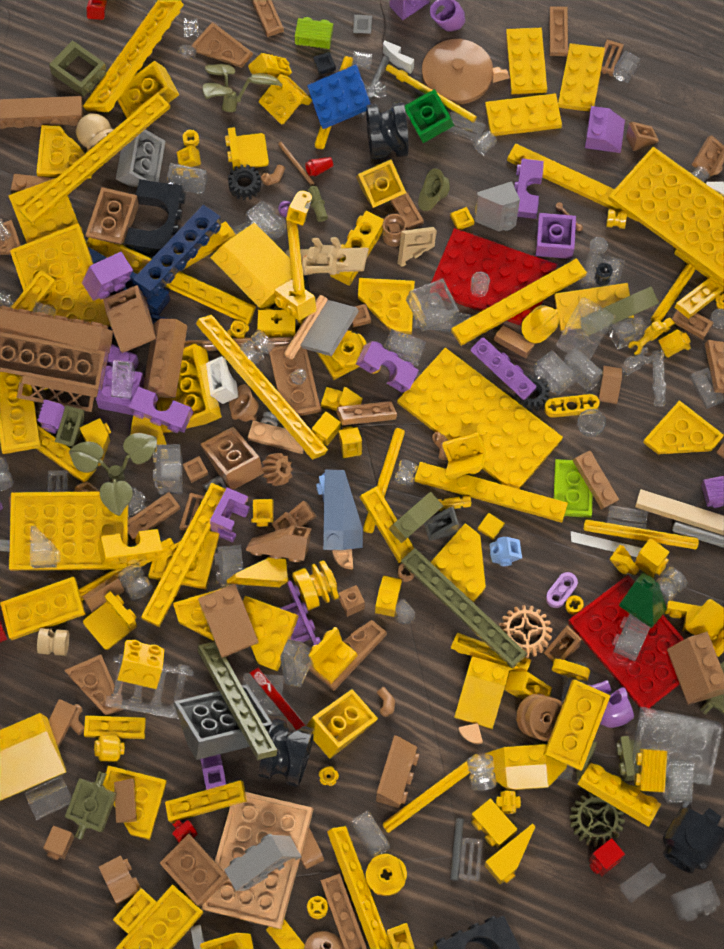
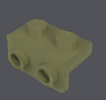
M623 736L616 743V753L620 757L619 772L620 775H623L624 782L634 781L635 774L639 770V765H636V754L640 753L638 741L629 740V736Z

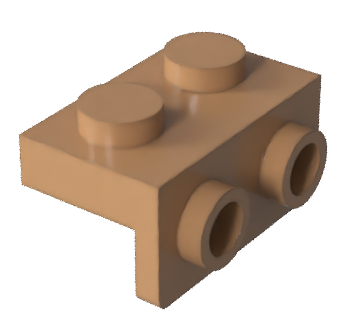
M712 135L707 137L692 166L707 178L718 175L723 169L724 145Z

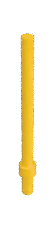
M390 64L387 65L386 71L396 76V79L408 83L424 94L432 91V89L408 76V73L404 70H398ZM438 94L444 106L469 121L475 122L477 116Z

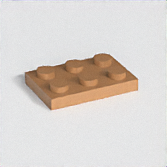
M190 834L160 862L163 868L199 907L229 879L221 867Z

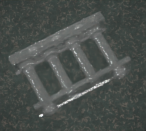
M123 654L113 657V662L119 663L114 692L111 693V696H106L105 706L178 718L174 701L182 700L186 675L193 676L194 672L189 670L190 666L178 664V667L163 665L153 700L150 703L142 702L143 699L141 698L143 686L136 684L131 700L123 699L121 693L124 682L117 680ZM166 672L178 674L173 704H170V707L163 706V702H161Z

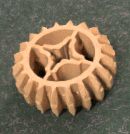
M523 605L521 611L518 607L514 608V613L509 610L507 612L508 616H503V622L500 623L499 627L513 641H515L513 638H519L522 641V644L516 643L527 653L526 658H529L530 653L535 657L537 656V651L542 653L544 651L543 647L547 648L549 645L547 641H550L552 638L549 635L552 633V628L548 626L551 622L548 620L544 621L546 614L540 616V609L533 612V606L526 610V606ZM521 619V625L509 629L513 622ZM528 619L534 621L538 626L530 624ZM524 624H525V629H527V632H528L527 638H526V634H523L524 632H522V630H523V628H524ZM541 635V638L536 643L529 645L530 638Z

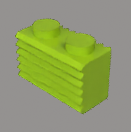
M309 17L298 18L295 44L330 49L333 23H330L328 20L316 21Z

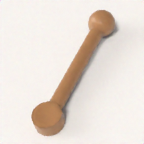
M562 203L556 204V210L561 211L564 215H569L563 208ZM576 222V230L582 231L583 226Z

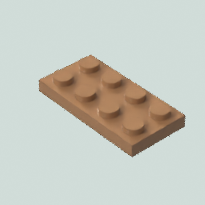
M288 345L269 348L268 351L276 387L280 395L299 416L321 412L307 349L300 347L295 357L289 359L284 354Z

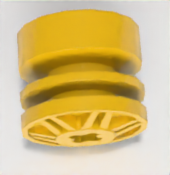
M325 561L319 562L320 571L315 564L311 565V575H309L305 568L292 573L295 585H297L301 595L300 598L305 603L307 611L320 606L318 598L322 596L326 603L330 602L328 593L333 600L339 598L336 580Z

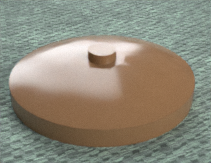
M450 39L435 45L426 54L422 65V79L425 86L432 90L435 89L438 94L453 103L466 104L479 99L489 89L492 82L491 72L493 65L487 52L476 43L464 39Z

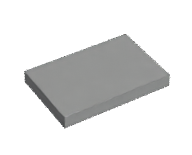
M328 300L300 346L303 349L332 356L359 310L357 307Z

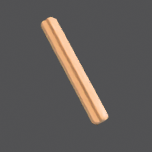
M320 295L317 298V311L304 319L284 352L287 358L293 359L302 341L328 301L326 297Z

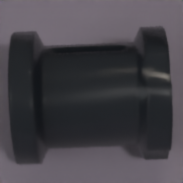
M601 263L597 266L594 279L598 285L604 286L609 284L613 272L610 264Z

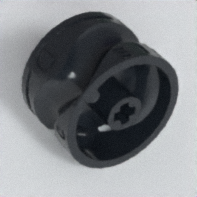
M403 101L392 102V107L386 111L379 109L377 104L366 105L367 135L371 159H383L391 151L395 152L397 157L408 156V130Z
M275 718L268 734L277 748V755L261 759L258 776L270 780L273 775L282 774L287 779V785L298 788L308 763L315 729L303 726L293 732L288 728L286 720Z

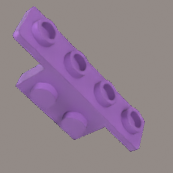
M484 337L471 348V352L522 400H525L536 389V385L523 374L524 371L518 365L514 366L505 353H500Z
M288 581V589L294 603L280 609L299 616L289 642L291 646H295L310 640L313 646L318 645L321 640L319 637L315 638L313 633L315 631L312 620H308L306 617L308 613L304 602L300 603L298 598L301 596L297 585L293 586L292 582Z

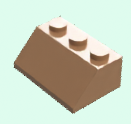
M708 632L688 637L667 649L687 705L724 694V673Z
M395 735L377 790L376 802L400 808L401 803L405 804L407 799L406 785H411L413 779L412 765H417L420 754L416 753V746Z

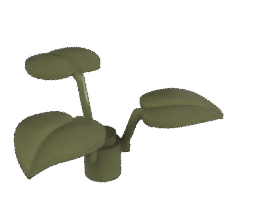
M216 64L206 65L205 70L210 74L223 75L225 86L218 83H205L202 90L206 99L214 96H223L222 110L235 112L237 102H241V97L250 82L282 87V84L272 75L264 73L252 74L245 82L239 96H237L236 92L228 87L227 75L235 74V69L230 65Z
M135 433L128 436L123 445L124 451L128 455L125 457L121 467L114 465L109 468L100 460L104 455V451L100 445L94 442L79 443L70 449L69 454L74 466L81 472L89 473L94 471L98 467V463L104 467L106 472H108L111 482L104 483L101 486L100 498L108 510L120 516L133 496L131 486L124 481L125 475L123 471L126 470L128 459L131 457L132 462L135 464L147 462L156 450L157 438L143 433Z

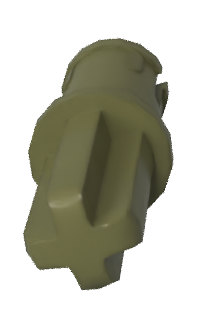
M311 186L308 189V192L312 195L311 207L314 209L317 221L323 222L328 219L324 207L325 201L322 200L318 187Z

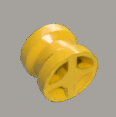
M320 896L312 897L307 904L308 914L313 919L325 917L328 911L326 900Z

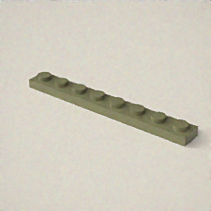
M416 548L401 560V564L512 669L527 656V653Z
M215 642L198 645V652L256 759L260 760L276 756L277 748L226 657L221 658Z

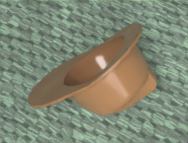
M240 385L237 387L238 398L229 401L232 419H239L245 422L249 420L256 421L259 403L252 396L248 385Z

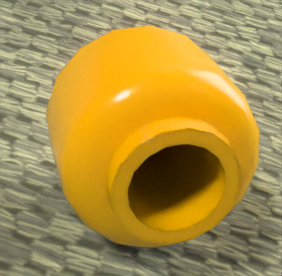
M103 735L98 740H95L94 754L98 756L100 761L115 762L119 760L120 755H124V742H121L118 736Z

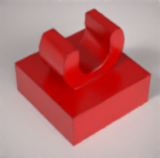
M178 819L172 824L175 828L172 834L178 843L188 834L192 835L193 838L198 835L188 820L182 824Z

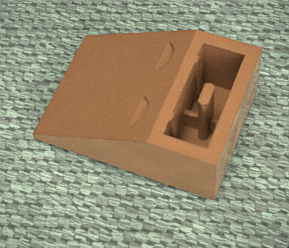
M138 285L103 299L106 313L121 353L156 339L147 300Z
M289 526L252 538L246 551L251 552L252 555L261 556L262 554H267L274 559L284 557L289 558L292 562H301V560L304 561L309 551L312 529Z

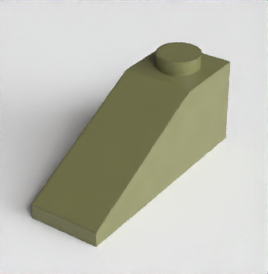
M430 492L398 519L389 530L400 543H403L439 511L443 505Z

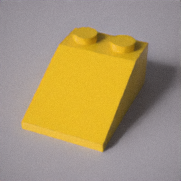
M153 61L134 76L132 82L127 85L123 95L117 101L126 118H128L157 93L167 103H170L179 96V93L166 68Z
M472 656L454 718L473 724L478 723L480 726L493 729L510 667Z
M351 689L313 716L306 726L315 729L313 740L330 759L369 728L378 718L354 690Z

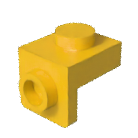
M678 329L658 340L665 356L668 358L683 349H691L689 336L686 332L683 333Z
M273 499L253 500V519H251V522L256 523L257 527L268 526V523H273Z
M619 545L611 556L610 561L621 573L636 575L639 568L633 562L631 555L625 547Z

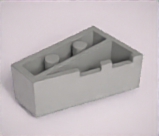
M268 834L261 839V843L257 846L249 847L245 851L246 854L242 857H237L230 861V866L224 870L235 891H246L268 878L267 874L274 869H283L285 867L283 863L291 858L298 860L301 858V855L290 836Z

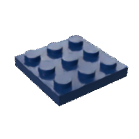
M357 64L307 85L323 129L365 112L366 105L371 104Z

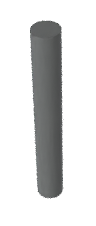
M457 818L455 822L450 880L458 881L464 824V819Z

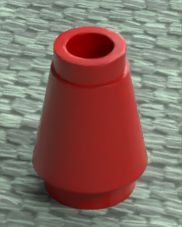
M331 157L310 159L305 163L306 172L310 177H316L333 167Z

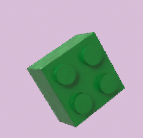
M435 89L404 106L423 143L455 126Z

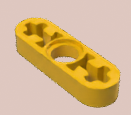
M593 394L551 398L545 403L544 411L547 416L552 418L590 414L598 410L599 399ZM589 400L592 403H595L593 407H590V405L587 404ZM568 402H574L576 403L577 408L575 410H570L567 408L566 404ZM554 405V407H556V411H552L550 406Z

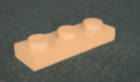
M257 421L252 422L248 435L249 441L303 454L304 449L285 428Z

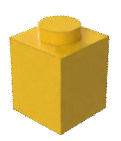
M325 412L313 426L312 432L323 444L328 446L339 430H341V422Z

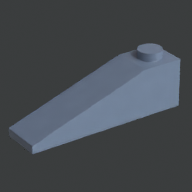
M325 470L323 550L363 548V527L345 470Z

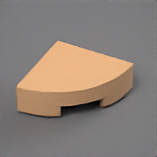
M500 67L492 68L493 83L510 78L506 69L501 70Z
M352 549L332 550L333 557L340 566L346 569H353Z
M478 723L458 727L460 735L473 744L483 743Z

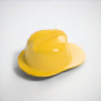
M540 305L535 308L522 322L521 330L525 339L532 343H541L546 340L558 327V309H553L546 305Z

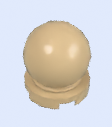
M88 114L77 123L76 135L80 144L87 148L88 152L114 129L111 128L108 120L102 115Z

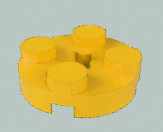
M347 330L331 358L342 369L358 366L356 362L367 343L362 335ZM345 346L353 347L350 353L344 351Z
M380 854L371 860L366 870V881L369 888L375 894L391 896L398 893L405 885L407 871L400 859L391 854ZM383 870H387L388 873H392V876L389 877V880L381 878L380 875L383 874Z

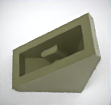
M65 405L55 442L71 447L75 446L81 435L80 427L83 426L84 410Z

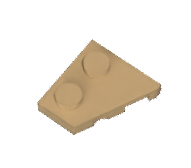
M434 227L402 231L397 264L401 267L405 266L406 261L414 257L416 259L423 252L432 249L435 246L437 230Z

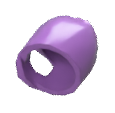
M436 0L430 6L431 17L443 30L453 32L461 29L464 25L465 12L457 1ZM441 5L445 6L443 11L436 15L437 8Z
M620 688L611 694L600 722L601 725L614 728L627 724L634 719V713L627 698L628 694L625 688Z

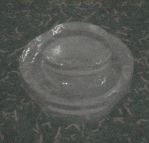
M595 237L590 241L589 247L594 254L601 255L607 251L608 243L602 237Z

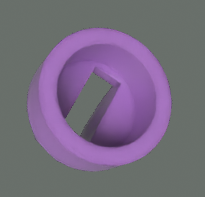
M282 201L279 204V214L283 217H287L291 204L289 201Z

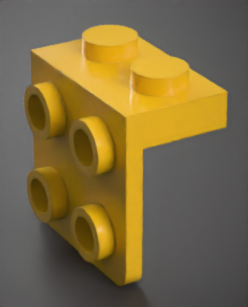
M235 127L228 128V135L225 136L226 147L230 146V151H227L228 161L232 162L233 171L236 166L240 169V165L246 168V164L250 165V168L252 166L255 168L268 166L266 140L263 133L236 136Z
M479 433L443 442L442 446L448 459L445 473L447 479H457L464 474H476L481 471L487 452Z
M111 591L104 596L106 603L83 620L84 626L105 650L110 649L137 627L135 621L137 617L131 609L126 610L118 594L114 596Z
M709 599L686 623L685 628L694 635L708 632L715 653L719 657L724 652V607Z
M126 640L117 680L157 689L163 668L164 649L158 645H148L137 640Z

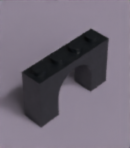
M139 179L136 192L138 203L163 209L168 214V219L162 227L156 230L148 231L128 228L125 247L143 255L155 256L179 231L177 223L178 220L182 219L183 209H181V205L185 204L186 193H183L182 185Z
M494 915L484 920L485 924L479 925V923H475L467 928L468 931L464 933L462 930L451 934L450 939L446 940L443 937L433 942L435 946L431 949H465L466 944L470 942L479 943L487 949H520L504 915L496 918Z

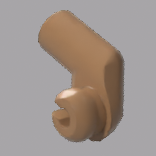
M277 165L273 174L264 173L261 176L263 184L270 186L279 183L285 167Z

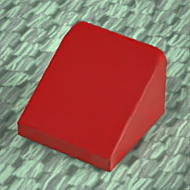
M89 0L87 4V18L104 20L107 0Z

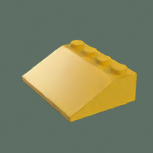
M256 223L251 224L224 243L210 257L262 310L270 308L275 303L274 289L292 280L290 258Z
M196 344L188 346L183 350L176 398H158L156 403L158 411L168 410L173 400L191 407L193 414L186 429L205 425L222 417L218 400L210 395L206 363L209 362L207 350ZM161 424L163 433L172 432L167 429L168 426Z
M38 713L0 730V801L67 772L48 718L43 714Z

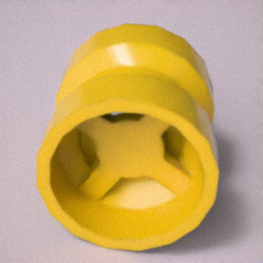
M608 209L606 227L612 228L617 226L619 229H625L627 212L623 210L616 212L614 209Z

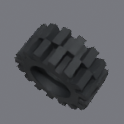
M247 164L246 168L243 165H240V169L237 166L234 167L235 171L231 170L230 175H228L229 191L232 192L234 197L236 195L239 200L240 197L243 200H246V197L249 200L252 199V195L256 197L257 192L259 193L261 188V177L258 170L255 171L253 166L250 169V165ZM249 178L252 183L247 187H241L238 185V180Z
M528 375V379L536 385L539 396L536 399L527 397L525 400H522L515 393V401L524 408H529L530 412H533V409L539 411V408H544L550 389L547 387V382L543 383L544 379L542 377L538 380L537 375L532 378V375Z

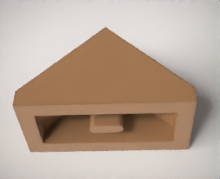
M636 122L629 123L626 138L633 151L659 142L652 126Z
M603 366L599 401L617 404L622 381V368Z
M566 626L544 654L553 662L555 659L566 660L579 648L582 639L569 626Z

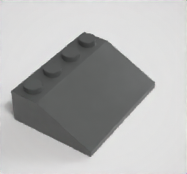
M247 684L242 685L261 722L269 733L272 725L271 720ZM220 691L174 701L187 745L196 760L250 747Z

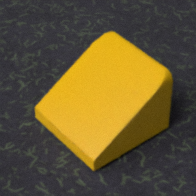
M190 145L177 151L179 168L201 165L199 150L196 147Z

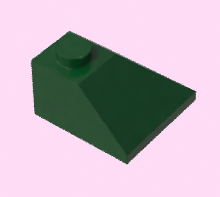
M644 573L635 581L619 604L622 609L650 628L656 624L667 610L660 584Z

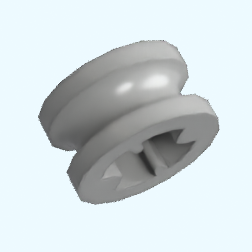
M271 412L263 413L264 418L261 419V423L273 426L278 425L277 421L279 420Z

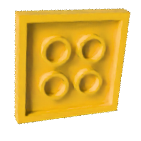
M56 178L8 195L27 243L78 224L68 195L33 225L20 212L24 205Z

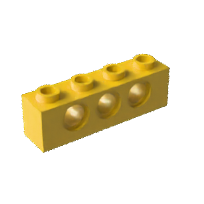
M365 211L364 215H360L357 219L356 228L349 232L345 245L342 244L341 248H352L354 246L368 248V257L383 233L384 219ZM346 257L340 258L338 262L343 263ZM359 271L340 272L339 274L330 275V277L350 286Z

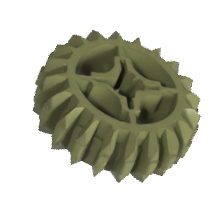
M591 792L588 793V799L582 795V802L575 801L576 807L571 808V812L574 814L570 815L569 819L575 821L570 824V827H577L573 834H581L579 841H583L586 838V845L589 846L591 841H594L593 845L597 847L599 841L601 845H604L606 840L609 841L613 837L618 839L620 836L618 832L623 831V827L619 824H624L625 819L618 818L623 816V811H617L618 808L596 795L594 797ZM597 804L603 807L600 810H594L587 806ZM608 810L613 818V827L608 825L609 822L605 818ZM581 812L586 814L585 817L589 821L586 828L581 822ZM603 813L600 817V821H597L593 824V826H591L594 818ZM596 828L607 831V833L600 835L591 832Z

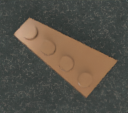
M371 620L343 640L358 656L332 684L313 670L311 661L304 664L305 668L335 691L387 635V632Z

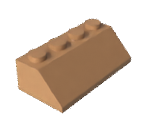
M159 319L153 324L156 339L150 342L143 389L156 393L158 398H176L187 325L177 319Z

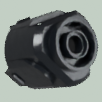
M686 801L665 831L663 841L666 848L663 856L674 866L687 873L692 874L696 868L700 870L707 869L724 843V828L717 826L722 816L710 808L702 815L692 810L691 804Z

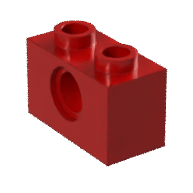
M611 838L592 854L589 859L591 863L589 866L595 874L599 873L602 877L621 862L625 853Z

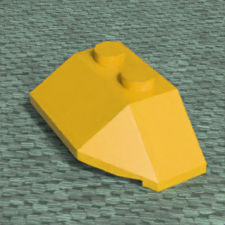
M546 744L503 747L485 753L487 775L492 777L506 790L548 788L567 769V765L543 755L547 747Z

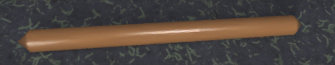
M279 142L278 145L280 146V148L284 151V153L288 156V158L292 161V163L296 166V168L300 171L304 178L309 182L310 185H314V181L309 177V175L305 172V170L301 167V165L297 162V160L293 157V155L289 152L285 145L282 142Z

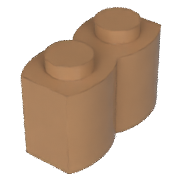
M119 856L99 866L117 906L132 899L138 892V889L141 888L137 878H131L129 874L132 868L127 859L123 860Z

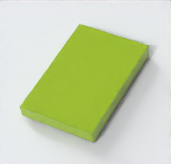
M555 459L553 499L568 503L564 516L591 518L593 495L572 460Z

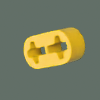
M555 659L553 662L552 671L581 681H588L590 675L589 668L561 659Z

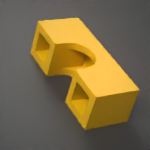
M158 529L139 531L135 538V547L124 545L120 534L101 536L97 545L102 566L109 565L113 567L125 562L134 564L140 560H157L163 551Z

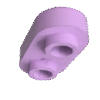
M566 572L559 576L547 592L546 601L549 606L559 608L564 605L578 584L574 574ZM567 581V582H569L571 585H570V586H565V585H564V582ZM557 596L559 601H554L552 597Z

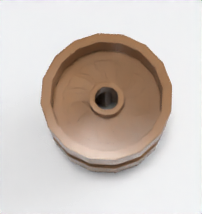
M532 694L526 697L520 703L517 710L516 721L519 729L529 737L549 741L563 703L556 698L542 694Z

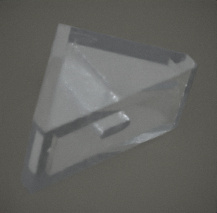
M113 360L111 397L131 398L135 377L133 362Z

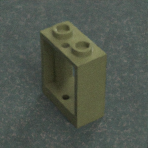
M73 40L49 64L52 75L83 97L90 93L99 80L101 81L107 73L104 62ZM77 56H80L95 67L82 82L65 71Z

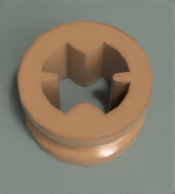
M401 564L398 568V577L402 581H411L414 575L411 572L409 576L403 575L405 567Z

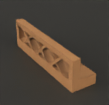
M20 375L16 398L44 403L43 401L46 399H43L39 392L49 388L54 395L48 399L49 401L56 398L58 401L56 403L62 404L64 407L67 405L92 412L94 397H97L98 390ZM23 384L31 385L35 392L30 396L22 395ZM68 392L72 399L67 403H62L58 395ZM82 395L90 396L88 407L80 406L76 399Z

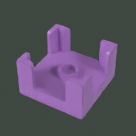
M227 487L210 519L211 531L219 533V537L233 543L236 537V533L232 532L235 523L229 518L232 512L242 517L247 516L250 510L249 506L245 505L248 501V496Z

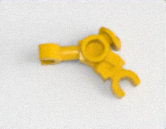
M671 318L666 319L664 322L660 320L653 322L644 331V336L638 341L630 342L628 347L633 348L637 345L638 350L634 354L640 355L648 341H653L663 332H668L670 330L669 327L674 325L675 322Z

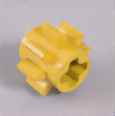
M515 791L500 792V797H497L496 805L499 809L501 808L504 814L516 813V808L521 806L520 796L516 797Z

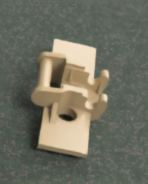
M337 237L331 238L333 245H323L319 238H312L314 247L300 249L303 275H311L313 273L335 275L340 272L364 271L369 251L368 248H341ZM287 250L286 255L290 258V251ZM346 257L343 263L338 262L340 258Z

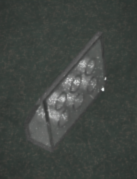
M640 707L632 757L634 771L639 770V765H636V754L640 753V749L667 751L666 777L710 785L723 726L718 721Z

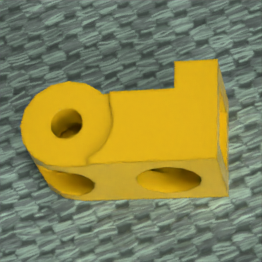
M297 192L289 206L286 220L304 225L312 200V195L309 192Z

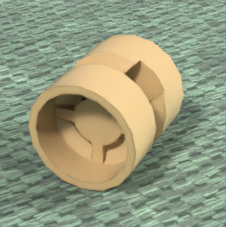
M40 628L37 639V653L49 655L53 652L54 655L66 656L69 647V631L56 630V632H53L52 629Z

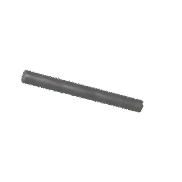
M383 56L367 91L370 102L390 58L388 56ZM366 111L358 114V116L363 118Z

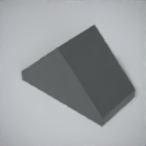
M454 507L444 510L424 523L429 540L432 541L455 535L458 532L459 523Z

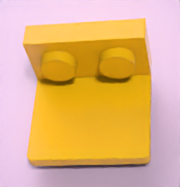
M280 74L277 79L281 82L282 87L271 85L260 98L259 103L280 124H285L299 105H309L312 99L290 77Z
M334 627L325 633L323 640L318 645L316 644L311 648L308 656L313 670L332 684L358 655L342 641L339 629Z

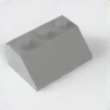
M147 130L140 133L121 150L116 180L129 187H138L139 179L159 182L166 141Z
M512 181L477 192L474 214L475 222L496 231H507L516 226L520 199Z

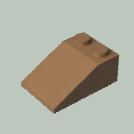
M102 187L85 236L122 245L128 228H131L139 207L137 195Z
M234 427L200 444L219 476L222 477L227 487L232 490L264 474V471L261 470L263 467L259 456Z
M235 584L198 598L200 608L221 658L258 644L254 629Z

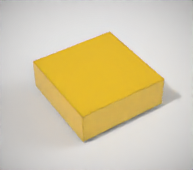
M467 207L450 213L456 229L462 230L474 225V220Z
M488 513L479 525L478 530L494 540L505 523Z

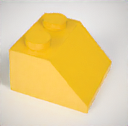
M392 160L386 161L356 176L365 197L373 208L406 193Z

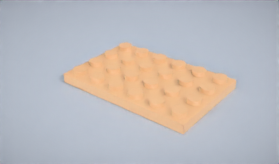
M245 792L247 802L230 806L215 862L225 872L224 869L230 866V861L237 857H242L246 854L245 851L249 847L257 846L261 843V839L268 834L290 836L301 855L314 809ZM291 858L283 863L285 866L283 869H274L267 874L268 878L246 891H235L230 879H228L202 905V910L282 929L300 858L298 860Z

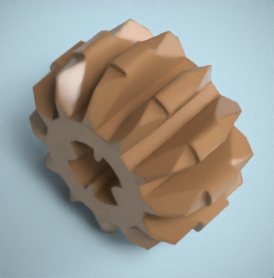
M276 453L268 455L262 461L264 465L261 468L264 471L263 477L267 478V483L272 484V486L286 484L292 478L290 473L293 471L290 466L292 462L288 461V456Z

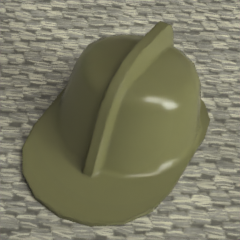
M432 169L425 178L418 199V205L423 211L431 210L438 201L444 199L449 193V179L444 177L441 170Z

